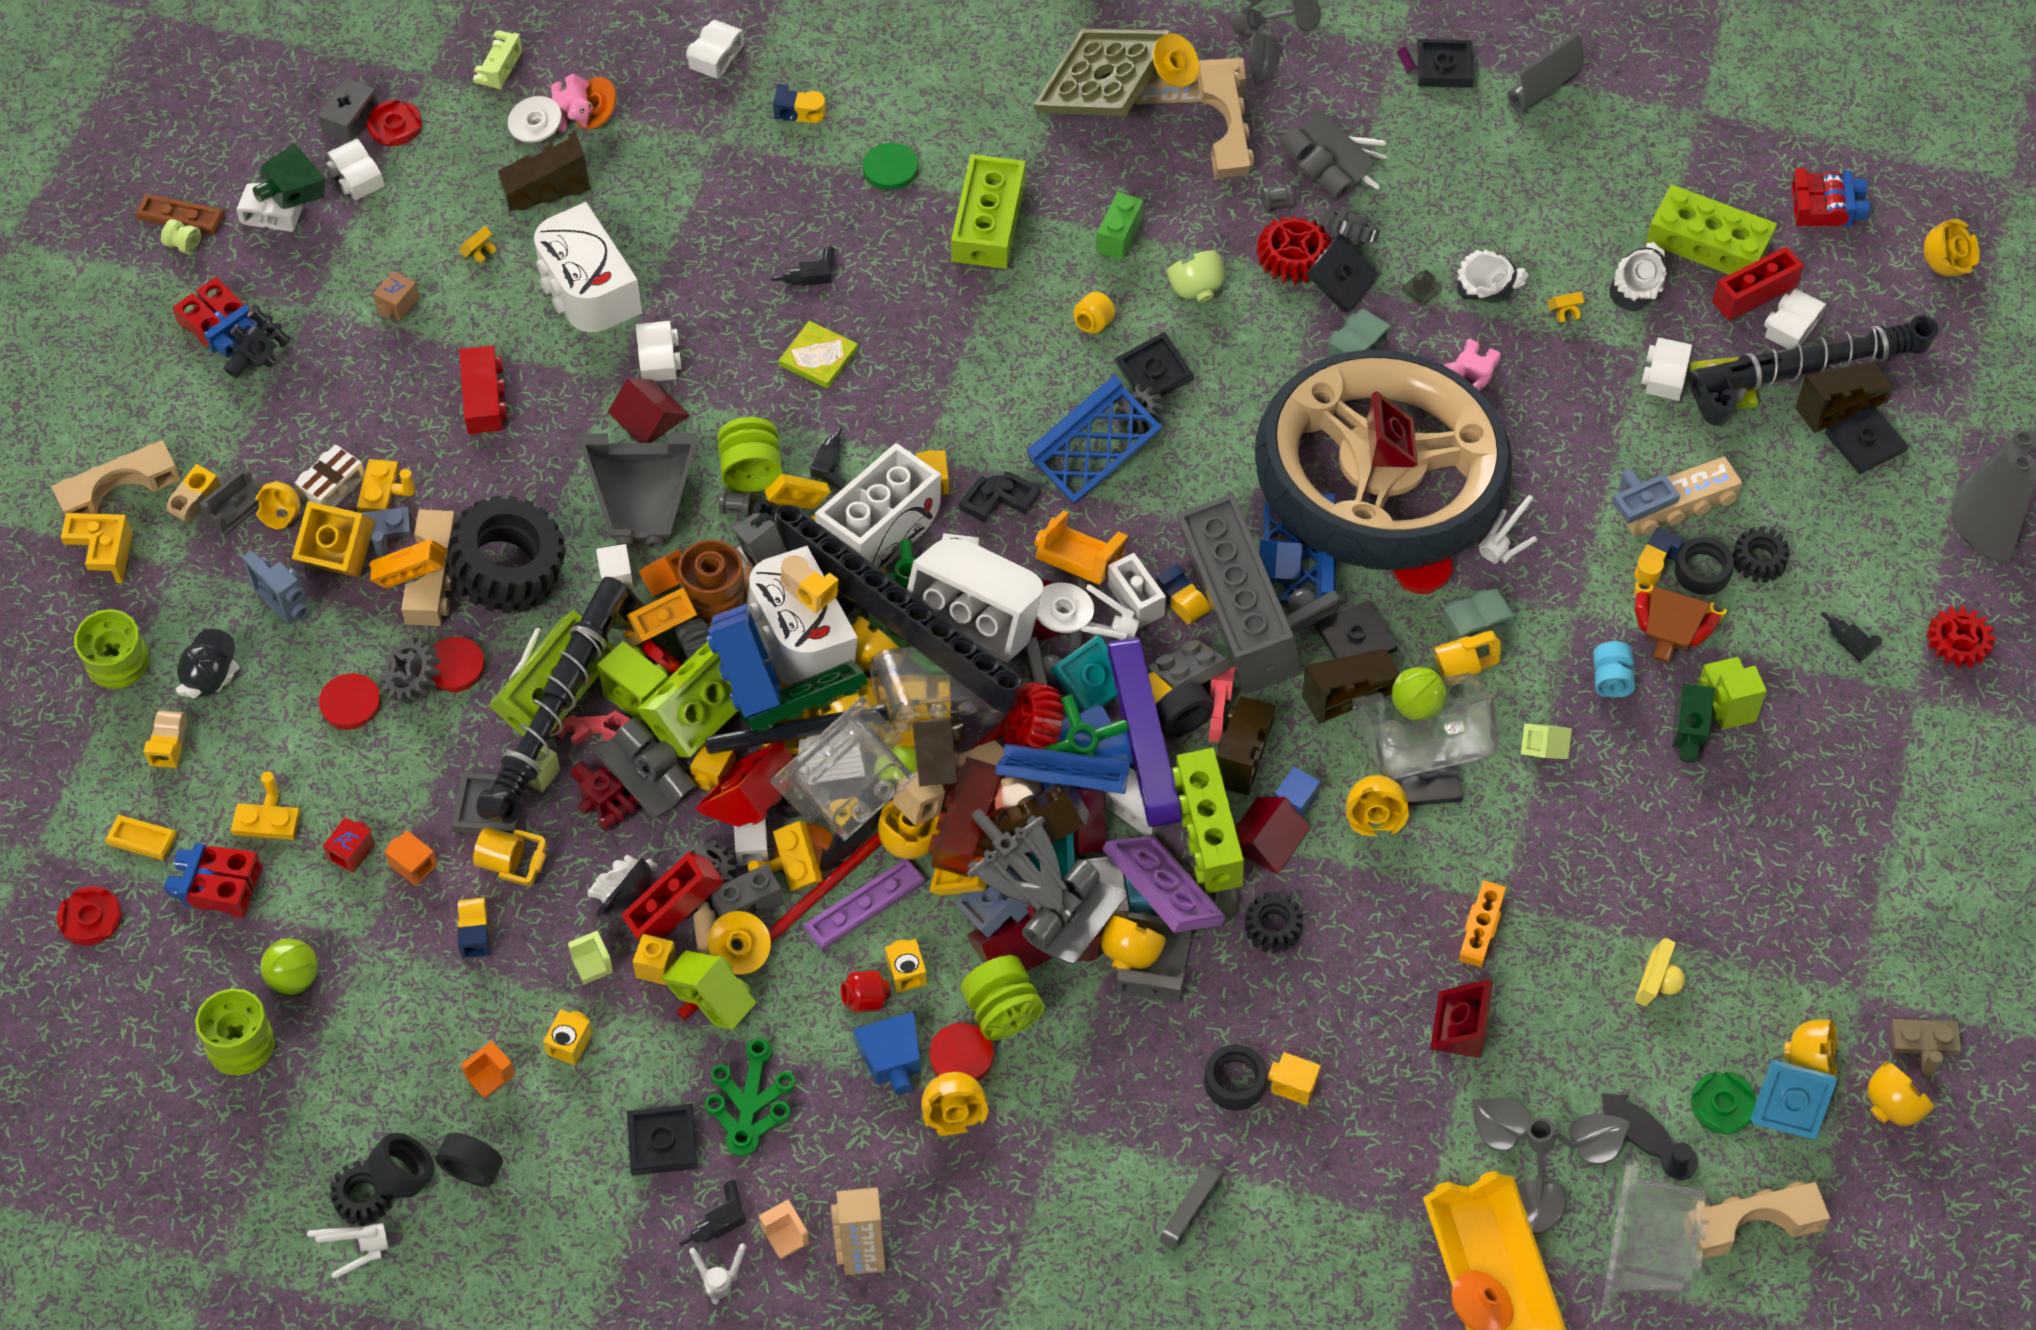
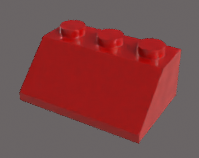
M782 741L774 742L737 760L695 809L700 814L736 827H741L749 822L755 825L767 817L768 813L766 810L768 808H771L782 799L780 794L795 784L794 777L800 772L801 767Z

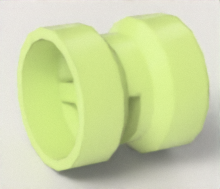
M175 219L167 221L161 233V242L164 246L170 248L177 247L179 251L188 255L192 254L201 239V232L198 228L191 225L185 227L182 222Z

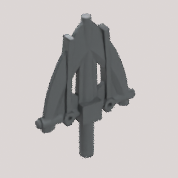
M981 809L976 810L971 817L993 841L994 851L989 852L986 850L984 852L985 858L979 862L975 860L967 865L969 868L967 875L970 878L977 876L998 892L1017 901L1029 904L1038 913L1042 908L1056 910L1058 913H1061L1065 909L1062 905V892L1065 893L1068 890L1061 880L1060 868L1054 848L1042 827L1045 822L1042 816L1036 818L1032 815L1027 820V825L1024 828L1016 827L1014 829L1015 835L1011 836L1008 832L1003 834ZM1033 853L1040 862V872L1025 854ZM1010 866L1025 882L1014 880L1007 872L1008 867Z

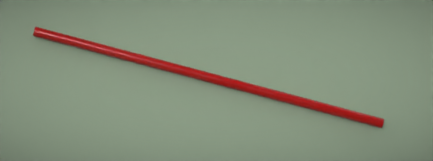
M1003 719L971 749L993 740L997 742L1005 735L1003 728L1006 720ZM878 832L768 929L771 943L882 845ZM686 1002L676 1011V1014L682 1016V1019L685 1021L699 1007L697 1004Z

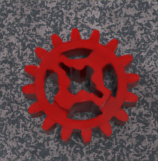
M1950 606L1947 613L1940 610L1936 618L1931 619L1926 633V638L1930 639L1928 649L1936 648L1934 657L1939 658L1943 656L1945 658V665L1953 661L1956 668L1960 669L1961 664L1966 663L1970 669L1975 661L1981 665L1985 657L1990 656L1996 639L1995 636L1991 635L1994 629L1993 626H1985L1987 618H1977V610L1975 609L1969 614L1966 613L1965 606H1961L1959 612H1956Z

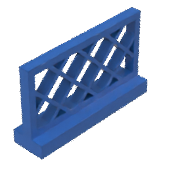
M1114 374L1027 449L1028 459L1035 466H1038L1073 504H1076L1162 430V426L1123 387L1122 382ZM1123 397L1130 404V414H1113V405ZM1134 409H1135L1140 415L1134 414ZM1096 419H1109L1108 433H1091L1092 423ZM1129 420V434L1112 433V421ZM1133 420L1146 421L1152 427L1145 434H1132ZM1074 438H1087L1086 452L1069 451L1070 442ZM1091 438L1108 439L1107 453L1090 452ZM1111 439L1128 440V449L1123 453H1110ZM1052 457H1065L1064 471H1052L1045 463ZM1069 457L1085 458V472L1068 471ZM1089 458L1106 459V468L1101 472H1088ZM1067 477H1083L1084 487L1074 495L1067 488Z
M1335 493L1323 494L1327 500L1336 504ZM1268 502L1264 503V540H1270V537L1280 531L1289 539L1288 541L1302 543L1299 541V538L1283 528L1285 525L1282 522L1278 524L1270 518L1272 508ZM1270 523L1275 527V528H1274L1273 530H1271V531H1270ZM1302 543L1301 562L1309 556L1317 562V565L1308 572L1300 567V575L1303 577L1293 585L1285 579H1270L1272 585L1279 581L1287 588L1283 594L1277 595L1279 603L1288 604L1290 595L1308 581L1316 587L1315 596L1317 599L1332 590L1336 592V560L1334 557L1327 555L1326 552L1317 551L1316 554L1314 553L1315 549L1310 546L1307 547Z
M1006 743L1004 755L996 764L995 774L1126 794L1130 762Z

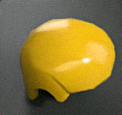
M279 481L266 483L255 498L256 501H259L257 517L267 527L275 530L285 529L297 518L300 511V501L295 490L288 484ZM279 509H283L288 514L286 517H277L276 512Z

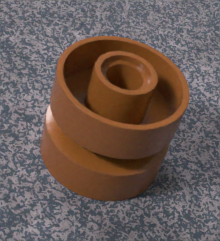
M703 540L694 543L683 552L678 563L681 588L684 587L697 613L695 617L705 621H712L713 616L743 605L746 591L742 559L732 545L720 540Z

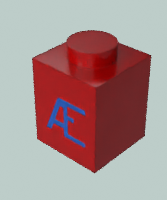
M344 817L323 845L327 860L354 873L375 845L371 829L361 821L353 822Z

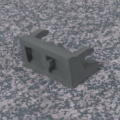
M243 467L199 503L205 520L224 536L228 535L259 509V501H256L255 498L263 484L260 480L255 483L250 471Z
M760 513L752 514L739 525L735 524L731 527L747 561L753 567L767 558L787 552L780 534L771 520L762 523L758 528L752 527L755 522L761 519Z

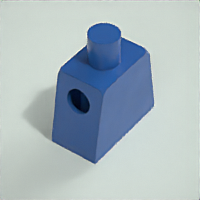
M913 1012L853 1029L856 1048L876 1084L891 1081L896 1095H903L913 1090L914 1087L910 1075L921 1072Z

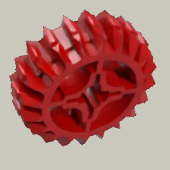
M1295 214L1291 219L1282 216L1280 222L1273 219L1270 226L1265 225L1258 237L1256 253L1259 265H1263L1264 273L1271 272L1273 280L1282 276L1283 284L1287 281V278L1292 279L1294 285L1298 282V279H1302L1306 284L1309 281V277L1305 273L1330 244V234L1326 233L1324 226L1317 227L1316 220L1308 222L1306 215L1303 219H1297ZM1279 243L1280 247L1275 251L1273 246ZM1314 247L1316 252L1310 255L1309 250Z
M1041 682L1024 683L1022 688H1020L1016 708L1008 712L1004 718L1006 721L1003 728L1005 732L1003 742L1044 749V747L1060 741L1059 734L1063 730L1061 725L1064 720V716H1062L1064 705L1061 704L1062 696L1059 695L1058 689Z

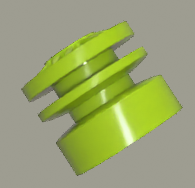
M743 417L729 421L720 428L717 434L721 478L722 483L728 489L738 493L763 491L783 474L778 430L772 422L759 417Z
M114 609L100 610L87 616L79 624L74 635V647L93 682L109 689L125 688L137 682L146 673L150 664L149 650L133 618L125 612Z
M1007 955L989 960L976 967L961 982L960 991L968 1007L975 1012L974 1018L980 1025V1030L986 1039L1000 1040L1027 1029L1044 1012L1045 1005L1039 995H1037L1038 992L1033 984H1029L1030 977L1017 956Z
M234 988L219 991L207 998L198 1009L195 1019L196 1031L209 1061L216 1070L226 1075L241 1076L253 1073L264 1066L272 1056L275 1046L274 1033L267 1019L263 1004L255 994L245 989Z

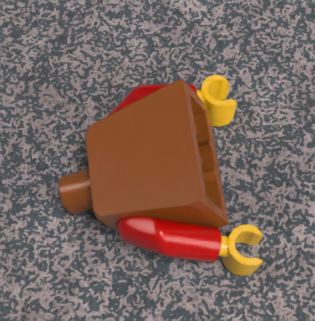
M1639 582L1635 584L1634 612L1639 629L1646 633L1645 639L1657 643L1652 656L1654 660L1670 663L1674 648L1687 652L1689 646L1695 647L1700 645L1714 633L1716 627L1723 621L1727 613L1726 608H1724L1723 612H1716L1713 609L1714 602L1710 604L1655 587L1653 584H1650L1649 589L1643 590L1639 587Z

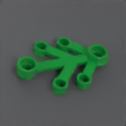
M762 1038L751 1040L745 1049L746 1058L750 1063L744 1094L731 1079L730 1070L726 1065H715L710 1072L712 1083L715 1086L721 1087L740 1111L739 1123L725 1110L724 1098L719 1094H711L706 1098V1112L710 1116L715 1117L728 1133L726 1136L727 1149L738 1157H745L754 1153L759 1145L760 1136L776 1125L784 1124L790 1119L788 1104L778 1101L771 1106L768 1116L752 1125L754 1114L783 1094L793 1092L796 1086L793 1074L785 1071L776 1076L775 1084L758 1095L763 1065L767 1064L772 1058L771 1045ZM757 1046L764 1048L761 1053L753 1052V1049ZM719 1072L727 1074L723 1079L715 1077ZM787 1079L791 1081V1084L788 1086L780 1085L782 1080ZM713 1102L721 1104L717 1109H712L709 1106ZM779 1109L786 1111L783 1116H776L774 1114ZM739 1136L748 1137V1140L744 1143L736 1141Z

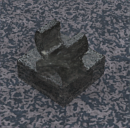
M1425 269L1409 280L1402 287V292L1424 307L1442 292L1443 286L1436 282L1435 276Z

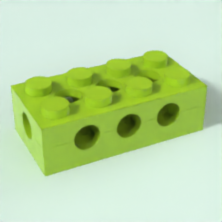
M970 154L951 238L952 262L1007 269L1026 184V161Z
M1671 184L1651 221L1646 243L1654 242L1663 250L1730 275L1765 257L1772 243L1777 223Z
M575 610L560 619L488 705L523 737L526 731L520 728L519 725L523 724L529 727L539 709V706L532 701L533 696L538 701H543L544 698L541 696V693L548 681L545 676H551L561 657L558 651H564L571 638L569 630H571L574 623L579 622L582 618ZM608 641L605 650L601 651V658L592 663L587 673L588 683L581 686L574 697L576 703L599 676L597 664L616 648L610 641ZM569 711L560 713L558 717L560 721L563 720ZM556 721V723H555L554 727L552 728L550 734H551V733L554 731V729L558 726V724H559L558 721Z
M708 641L637 708L657 738L670 744L675 750L677 757L690 758L705 743L707 737L713 736L738 711L731 700L730 692H733L730 681L725 682L719 670V664H721L718 652L713 654Z
M1214 747L1176 755L1177 767L1172 768V774L1181 806V823L1183 828L1187 827L1188 837L1186 840L1190 856L1194 855L1196 864L1194 866V873L1197 884L1203 883L1206 894L1242 887L1244 860Z

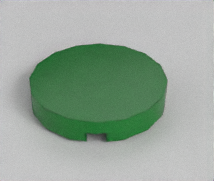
M889 142L879 144L870 149L864 156L862 166L865 179L872 186L881 190H887V188L898 190L911 184L916 178L918 162L916 155L910 148L902 144Z
M1713 1072L1698 1080L1691 1093L1690 1105L1694 1117L1703 1127L1714 1133L1729 1135L1739 1133L1752 1122L1750 1118L1756 1104V1095L1754 1089L1740 1076L1725 1072V1074Z

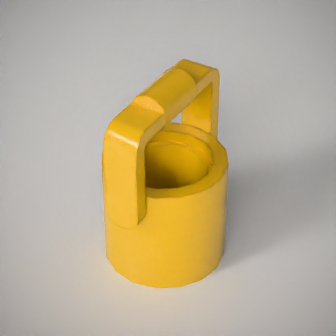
M1487 631L1473 637L1465 636L1433 648V653L1443 681L1447 685L1479 674L1481 670L1498 664L1502 650L1500 639L1495 636L1494 631ZM1489 644L1490 655L1478 658L1475 648Z
M485 827L476 841L473 863L476 867L498 872L500 879L531 886L535 882L537 873H540L546 858L547 842L540 835L515 829L514 833L511 834ZM524 839L539 843L529 865L527 878L514 875L523 855Z

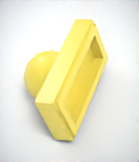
M1665 938L1652 950L1634 999L1635 1003L1647 1006L1657 996L1658 991L1665 995H1673L1682 990L1685 984V975L1681 968L1669 963L1676 942Z

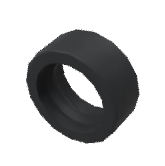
M1692 538L1685 542L1678 551L1674 572L1678 582L1685 589L1701 595L1716 594L1729 583L1734 568V558L1729 548L1714 538ZM1692 555H1709L1721 564L1722 570L1717 576H1699L1689 569L1687 560Z
M1199 683L1182 684L1169 691L1156 703L1162 732L1169 738H1178L1198 729L1210 718L1213 713L1214 703Z
M1233 1044L1221 1047L1213 1052L1206 1064L1204 1075L1206 1093L1215 1104L1224 1109L1234 1111L1248 1109L1256 1104L1264 1094L1267 1079L1265 1062L1256 1051L1248 1046ZM1228 1062L1244 1063L1254 1072V1085L1245 1092L1234 1093L1226 1091L1219 1086L1216 1079L1220 1066Z
M456 1132L447 1134L435 1157L436 1163L445 1172L459 1180L480 1187L491 1186L503 1164L502 1156L490 1145L475 1137Z
M389 1133L384 1136L370 1152L367 1160L373 1179L384 1190L402 1198L417 1195L432 1179L435 1172L434 1160L429 1151L419 1141L403 1133ZM391 1156L402 1161L412 1174L399 1168L393 1162Z

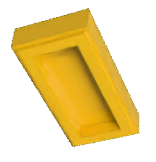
M118 815L105 842L109 846L164 861L177 833L172 829Z

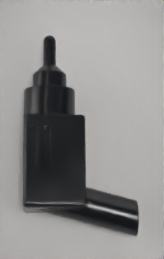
M826 247L823 250L822 260L799 262V268H791L790 272H784L782 276L772 277L771 281L783 280L785 283H791L792 286L831 283L835 248Z
M842 427L838 428L835 435L825 439L810 465L811 476L823 479L839 490H842L846 484V479L834 473L840 460L841 439L839 436L843 430Z
M1821 612V615L1828 621V627L1831 629L1830 633L1859 662L1871 655L1882 644L1881 637L1873 635L1869 638L1854 623L1849 626L1844 620L1839 621L1837 618H1830L1825 612Z
M730 1180L723 1186L727 1202L705 1213V1220L696 1224V1229L691 1231L690 1237L680 1241L679 1246H684L691 1241L698 1243L703 1240L706 1243L713 1238L717 1239L746 1224V1217L742 1210L735 1180Z

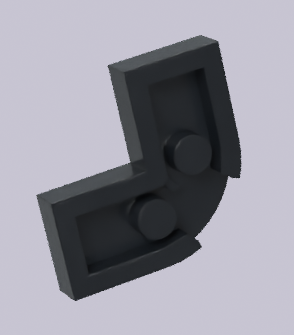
M1006 471L1004 475H995L987 478L981 476L959 502V510L985 522L999 502L1025 515L1041 494V487Z

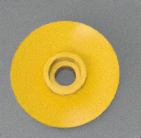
M1174 33L1163 35L1156 41L1153 48V62L1160 77L1169 85L1179 88L1193 83L1198 74L1199 61L1196 51L1190 42Z
M733 911L722 915L713 923L707 937V948L709 955L716 957L720 955L728 960L732 965L731 971L734 975H746L756 971L765 963L770 953L771 939L767 927L758 917L744 911ZM732 940L741 942V950L737 951L732 948Z

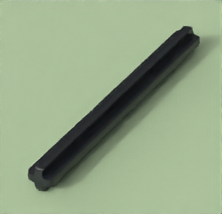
M885 704L775 724L771 729L762 732L747 729L710 736L705 739V746L708 754H715L887 722L889 720V712Z

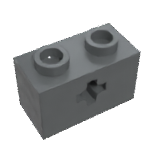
M346 78L342 85L335 89L333 97L327 105L323 106L319 112L318 119L322 133L346 142L353 141L369 119L372 109L379 105L375 88Z
M768 864L722 884L710 895L712 907L718 918L733 911H744L759 917L783 905L781 887Z

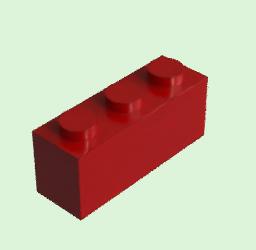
M1786 246L1718 280L1712 302L1728 321H1731L1798 287L1804 265Z
M494 345L459 349L464 420L468 434L503 430L502 420H507L508 418L506 403H501L500 397L506 396L504 379H499L498 375L504 373L502 356L496 357Z
M688 852L628 907L621 916L636 939L641 940L643 934L663 939L720 887L724 881L709 858Z

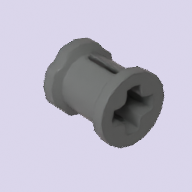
M1289 183L1280 188H1261V201L1264 212H1270V209L1279 207L1293 208V192Z
M722 488L719 499V513L743 514L744 518H748L753 506V492L748 491L744 494L730 492L729 489Z

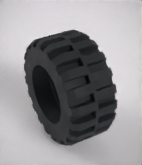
M493 496L490 498V501L481 499L474 503V507H466L453 524L447 547L448 551L445 562L446 568L449 570L448 577L451 583L457 584L456 590L463 597L467 595L469 602L475 606L481 604L485 606V610L491 612L494 609L502 610V613H512V610L515 609L518 612L529 610L530 604L536 607L543 603L544 598L549 597L554 591L565 557V540L563 533L558 531L559 525L553 518L548 519L549 513L543 508L537 509L534 507L533 502L525 500V502L518 501V497L508 496V499H501V496ZM491 542H508L524 550L530 557L531 562L514 568L499 566L488 560L479 548Z

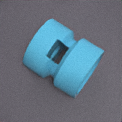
M1618 641L1605 642L1598 645L1593 651L1595 690L1597 694L1602 697H1626L1633 693L1636 686L1632 647L1627 643Z

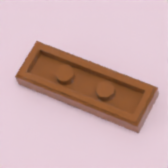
M145 194L135 216L138 220L165 225L170 219H175L182 222L185 227L191 225L198 228L201 233L215 235L225 216L224 209Z

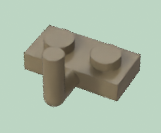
M1892 1019L1890 1023L1893 1053L1920 1054L1922 1073L1926 1077H1931L1935 1074L1943 1059L1942 1055H1959L1961 1052L1958 1022Z

